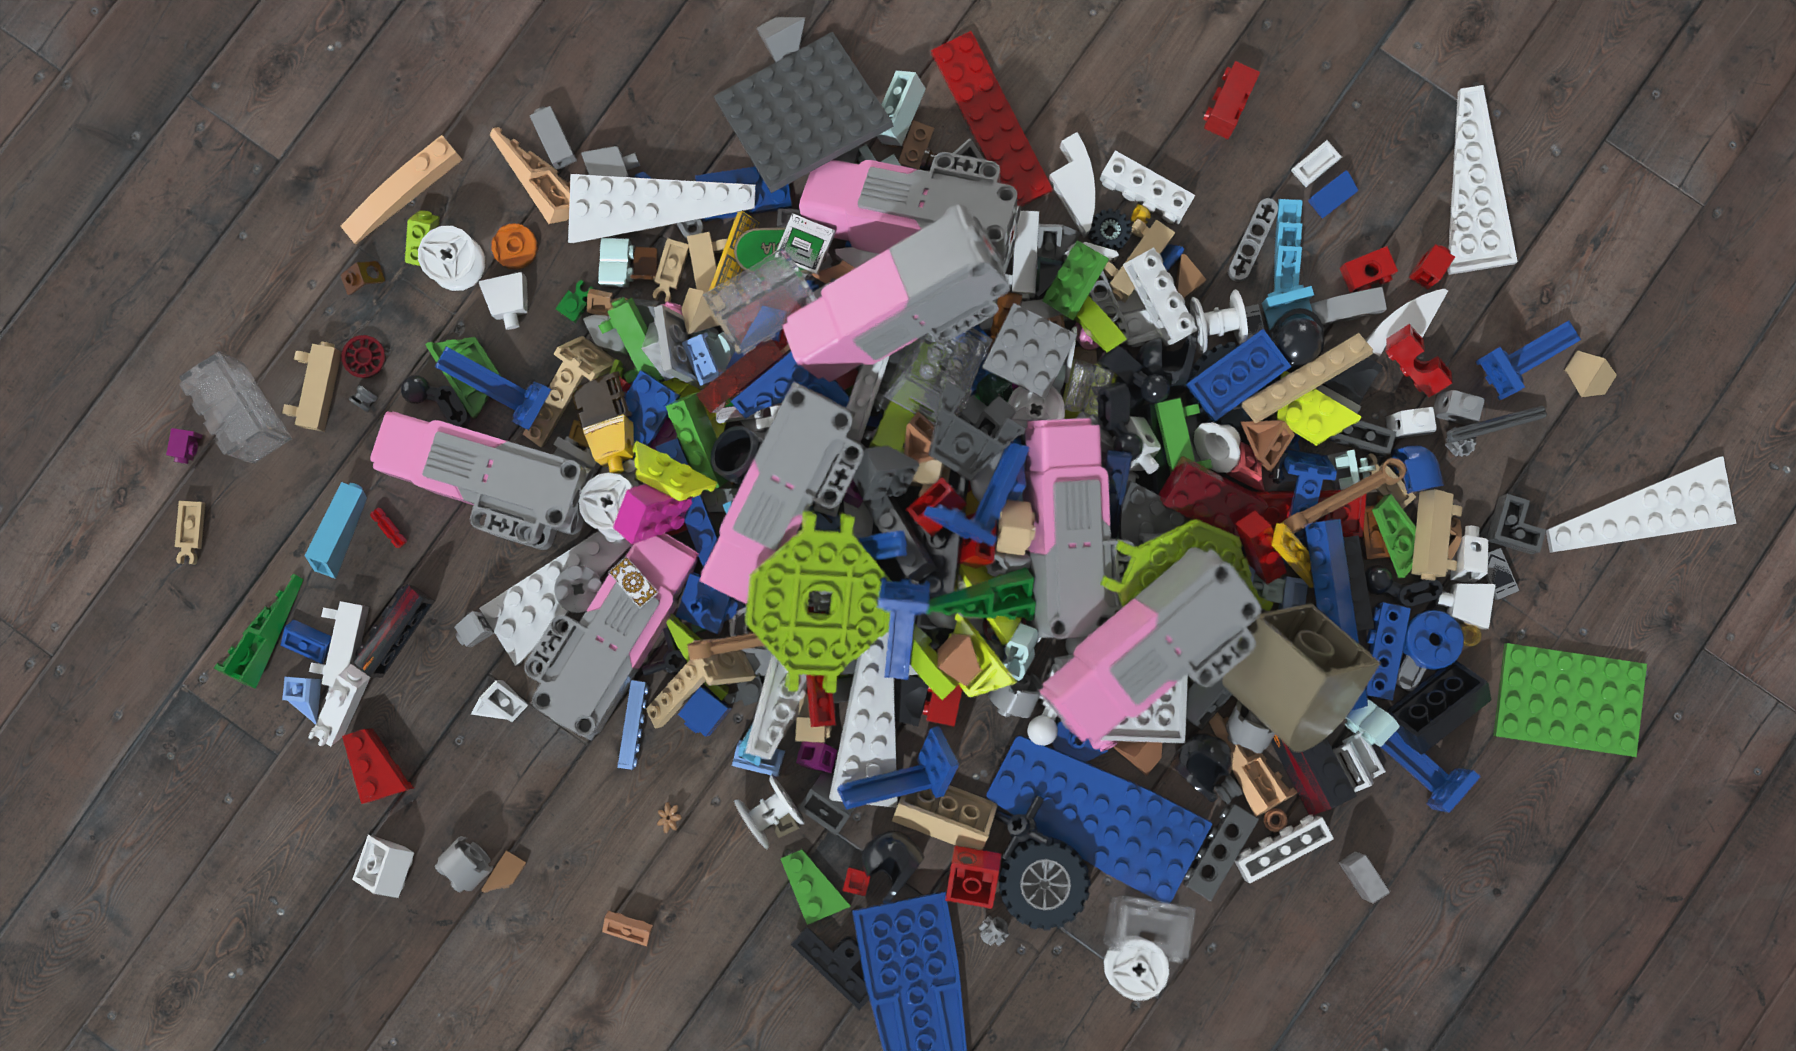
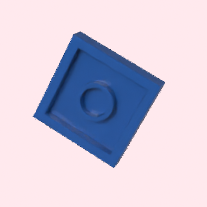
M692 572L689 574L676 617L719 634L721 633L732 597L701 582L700 578L702 575Z
M1062 721L1056 723L1058 733L1052 742L1054 749L1084 762L1108 752V750L1101 752L1100 749H1093L1088 739L1082 742L1063 725Z

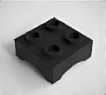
M1365 358L1322 385L1359 405L1383 365Z
M909 675L908 680L893 678L895 721L918 727L928 685L922 679Z

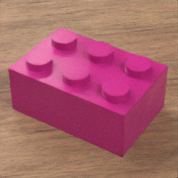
M647 484L627 489L613 529L631 544L679 529L684 524L686 512L692 504V496L679 501Z

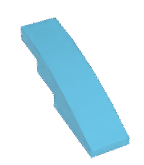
M1278 199L1274 292L1281 291L1287 293L1290 292V288L1299 285L1303 200Z

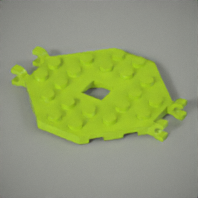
M803 511V529L750 573L745 623L788 671L785 680V687H788V691H798L799 674L825 675L822 688L825 689L826 693H836L837 675L853 659L856 660L868 650L874 641L879 637L882 638L889 631L891 612L878 608L882 577L887 576L853 536L854 517H851V514L841 513V531L814 530L816 514H813L812 511ZM811 591L832 592L829 614L807 613L808 598Z
M1196 519L1137 547L1119 540L1115 549L1132 556L1120 583L1103 576L1100 583L1105 588L1117 592L1122 607H1124L1179 561L1190 548L1196 547L1205 552L1211 549L1224 562L1230 564L1246 583L1262 609L1270 611L1273 602L1258 596L1250 577L1252 575L1247 560L1244 558L1240 547L1242 545L1239 537Z

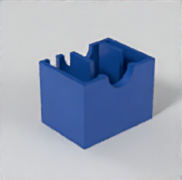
M700 686L678 715L686 721L684 724L693 732H700L707 737L712 735L731 711L732 707L723 700L721 701L708 688Z

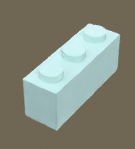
M896 71L881 104L892 120L894 127L877 135L882 144L902 146L926 90L916 72Z

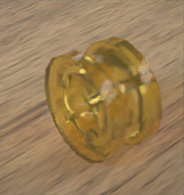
M1469 625L1461 628L1463 636L1467 635L1466 630L1468 629L1469 632L1474 633L1471 643L1470 640H1465L1464 638V646H1475L1480 642L1482 635L1477 627Z

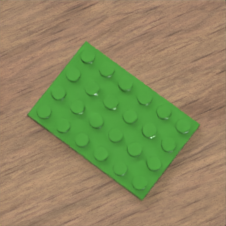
M1504 643L1493 736L1637 757L1647 664Z

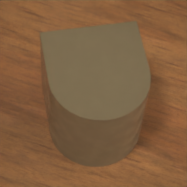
M1310 603L1259 614L1248 627L1249 632L1255 639L1253 651L1223 676L1222 681L1224 687L1289 748L1295 752H1302L1320 743L1340 725L1359 699L1381 663Z

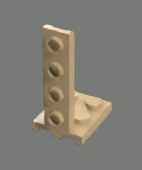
M583 336L557 347L554 353L563 362L548 387L551 391L529 430L525 429L523 433L524 436L539 447H543L547 443L582 378L586 377L590 381L599 378L611 371L615 361L613 357Z
M742 650L714 654L704 659L689 660L646 708L654 727L661 728L705 681L708 685L752 681L756 674Z

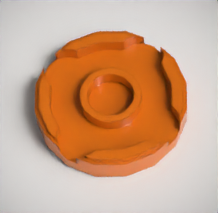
M507 224L501 227L495 237H493L491 250L494 258L502 266L509 269H522L535 259L538 252V242L535 235L527 227L521 224Z

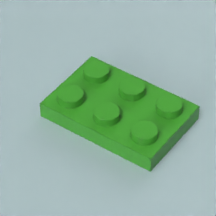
M1077 240L1042 301L1066 317L1074 320L1109 258Z

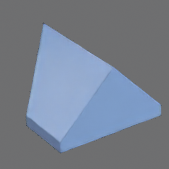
M285 677L282 700L290 702L316 724L322 679Z

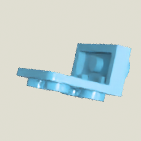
M1298 285L1290 288V292L1282 294L1281 291H1275L1268 294V298L1262 302V307L1269 331L1275 321L1287 311L1297 308L1312 311L1309 301L1314 295L1312 286L1304 288V285ZM1294 314L1286 318L1282 323V326L1285 322H1288L1296 318H1307L1312 321L1314 320L1310 316H1307L1305 314Z

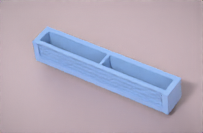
M631 680L617 768L632 770L634 767H637L638 758H636V753L640 750L638 740L642 736V729L640 727L641 723H644L645 718L643 708L646 709L647 705L645 695L649 692L647 682Z

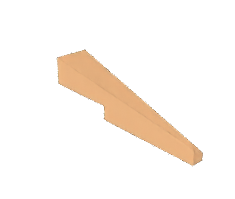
M499 127L492 128L491 138L548 224L567 221L569 219L570 181L567 183L559 177L556 169L533 152L529 151L527 153L521 149L517 140L513 139L511 141L502 135V129Z
M1217 712L1209 723L1215 735L1226 741L1233 753L1232 770L1255 817L1297 794L1294 787L1289 789L1281 780L1283 776L1279 771L1274 773L1266 763L1267 759L1262 753H1255L1251 749L1239 744H1233L1227 739L1226 723L1229 718H1222Z

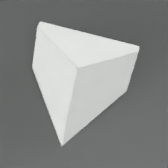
M496 680L479 697L471 714L507 719L513 722L528 704L503 680Z

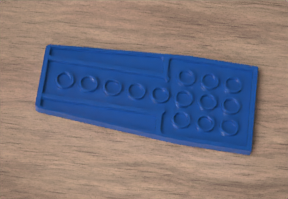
M1022 735L1015 737L987 791V798L1013 815L1026 814L1035 796H1040L1044 799V802L1034 817L1038 831L1048 837L1064 841L1075 849L1085 861L1167 906L1170 905L1213 824L1208 819L1146 787L1046 745H1037Z
M942 891L890 902V904L885 903L852 910L865 985L883 1051H967L959 965L948 903L946 901V892Z

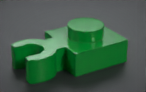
M582 280L576 284V292L573 294L568 290L555 308L574 323L578 321L587 308V303L584 300L588 298L589 290L594 289L590 287L588 291L582 292V287L585 284Z

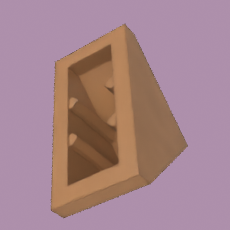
M1181 254L1178 259L1175 288L1185 300L1206 282V278L1187 255Z

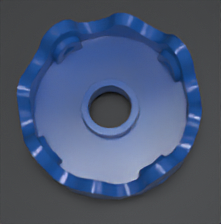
M1431 610L1418 613L1408 622L1403 653L1410 656L1418 667L1432 670L1445 668L1454 663L1462 652L1464 646L1462 629L1459 623L1445 612ZM1432 633L1439 636L1440 642L1437 646L1430 643L1429 637Z

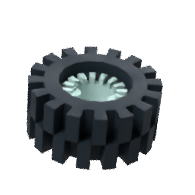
M1109 208L1108 211L1104 209L1099 214L1097 213L1092 220L1088 234L1089 239L1091 238L1092 240L1091 244L1119 251L1125 246L1131 236L1132 227H1129L1130 220H1126V215H1121L1120 210L1113 211V208ZM1107 226H1112L1116 231L1112 234V237L1104 234Z

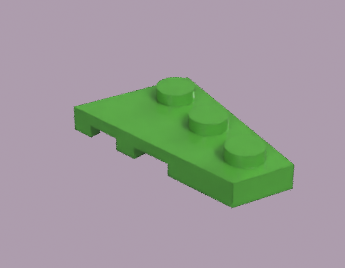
M1387 494L1372 511L1398 578H1403L1412 569L1416 526L1392 494Z
M803 849L781 858L807 925L851 907L850 903L839 893L837 888L827 879Z

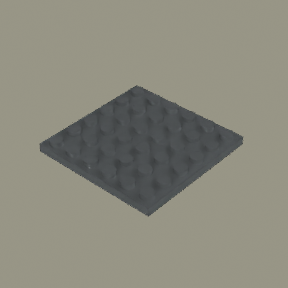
M833 32L714 95L716 103L771 193L894 127L892 120Z

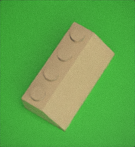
M949 785L945 795L939 798H935L931 789L901 796L892 822L956 846L983 850L998 805L988 799Z

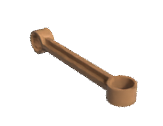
M1388 459L1379 468L1378 472L1307 510L1290 516L1282 523L1295 534L1310 523L1383 484H1397L1405 476L1406 467L1399 459ZM1387 465L1395 466L1399 471V477L1391 478L1388 476L1385 467Z
M755 633L717 640H700L687 644L690 660L704 659L714 654L764 646Z

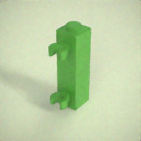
M622 297L612 302V307L607 311L610 319L601 322L598 327L602 334L614 328L619 333L636 367L624 374L627 383L633 382L640 370L645 371L658 381L663 379L662 375L641 349L648 328L633 298L625 300Z
M1181 398L1154 404L1170 475L1181 456L1195 462L1185 416L1198 414L1200 410L1198 404L1182 407ZM1211 459L1196 462L1207 469L1213 468Z

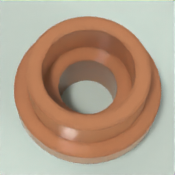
M1278 808L1268 810L1263 818L1265 827L1273 832H1279L1285 828L1288 821L1285 812ZM1275 815L1279 818L1277 824L1271 822V818Z

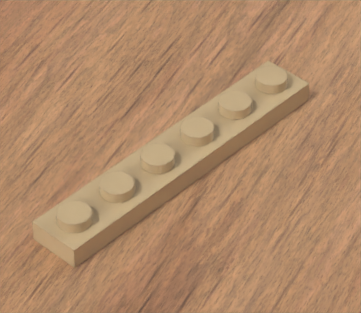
M1358 333L1317 357L1314 361L1307 363L1242 402V408L1255 423H1258L1369 357L1373 353V348Z

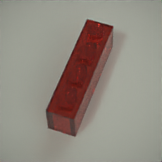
M768 336L696 395L710 413H717L729 404L733 397L787 353L775 337Z

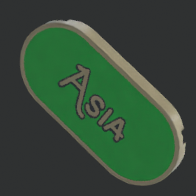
M786 228L750 229L744 232L735 244L734 254L736 261L749 274L797 275L812 273L774 257Z

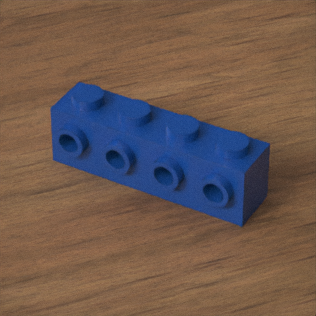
M1384 602L1377 603V607L1373 608L1374 629H1370L1367 635V643H1369L1368 652L1381 664L1365 688L1366 696L1393 701L1411 608Z

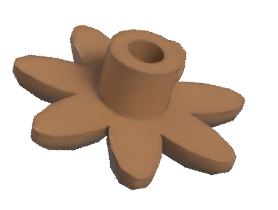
M666 802L665 811L658 810V814L662 819L657 822L658 826L664 825V833H667L670 827L673 830H677L676 821L682 819L681 815L676 814L678 805H674L671 808L670 803Z

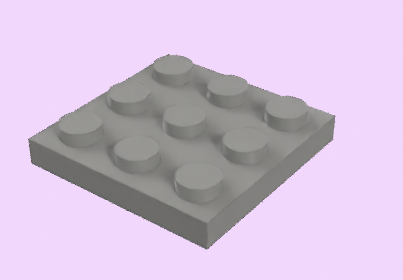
M1013 303L982 368L1046 399L1077 334Z
M662 304L654 307V321L658 330V345L661 350V366L664 372L698 389H704L710 382L699 385L682 345V342L691 339L694 333L687 335L684 319L681 314Z

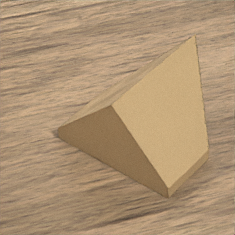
M689 288L681 308L687 335L724 325L732 303L705 291Z
M1581 351L1574 353L1564 369L1581 397L1604 395L1617 376L1605 358Z

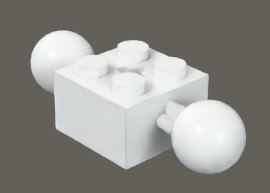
M1067 638L1066 649L1069 653L1068 655L1074 654L1076 647L1086 638ZM1053 665L1049 671L1048 677L1054 675ZM1040 695L1039 698L1042 699L1040 704L1045 706L1042 715L1030 721L1027 732L1033 743L1045 746L1052 743L1057 736L1058 729L1055 723L1057 714L1043 696Z

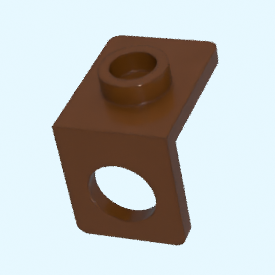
M635 247L634 271L630 278L655 279L657 273V248Z
M378 261L356 262L341 274L347 295H352L364 285L385 282ZM367 267H371L376 271V278L368 275Z

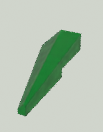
M1024 567L930 599L928 613L926 614L942 612L944 615L951 616L952 613H960L964 617L995 619L996 616H1005L1009 620H1015L1016 617L1025 618L1027 621L1034 620L1036 602L1032 598L1034 577Z
M295 574L291 575V580L285 590H279L275 594L278 597L271 607L265 606L242 633L243 637L236 648L231 646L227 651L230 654L222 664L217 663L213 669L256 689L302 585V578Z

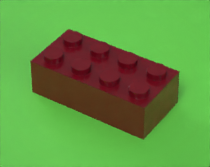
M1181 456L1159 493L1163 505L1193 520H1199L1239 537L1241 544L1242 541L1235 523L1253 511L1263 516L1269 506L1258 494L1184 456Z

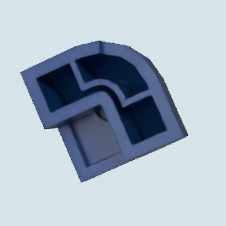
M1415 445L1391 451V458L1401 460L1406 467V474L1403 479L1407 494L1444 486L1439 462L1434 453L1427 448ZM1394 466L1395 474H1398L1399 471H1398V469Z

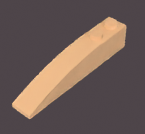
M441 135L379 186L341 225L342 229L357 244L461 162L462 158Z

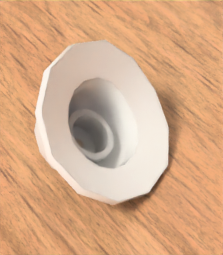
M1202 423L1194 431V444L1197 454L1202 461L1211 459L1212 470L1216 472H1230L1239 464L1241 439L1234 427L1229 424Z

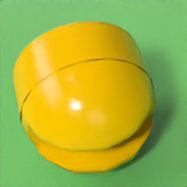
M1138 205L1131 215V221L1135 223L1139 219L1147 224L1146 218L1151 217L1150 211L1146 207Z

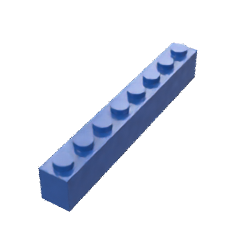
M678 438L656 446L658 452L667 454L675 461L690 466ZM701 494L692 497V504L688 508L684 519L696 551L700 554L699 558L704 568L719 538ZM732 597L725 621L732 619L737 611L745 606V603Z
M1341 519L1310 523L1305 529L1317 609L1359 644ZM1364 689L1351 711L1368 706L1366 689Z

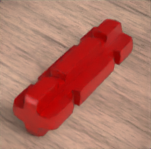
M381 508L371 512V518L378 522L379 528L388 539H392L391 543L396 548L406 544V538L399 534L398 528L389 517H385L386 514Z

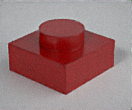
M848 867L843 891L866 896L870 877L866 876L864 870Z

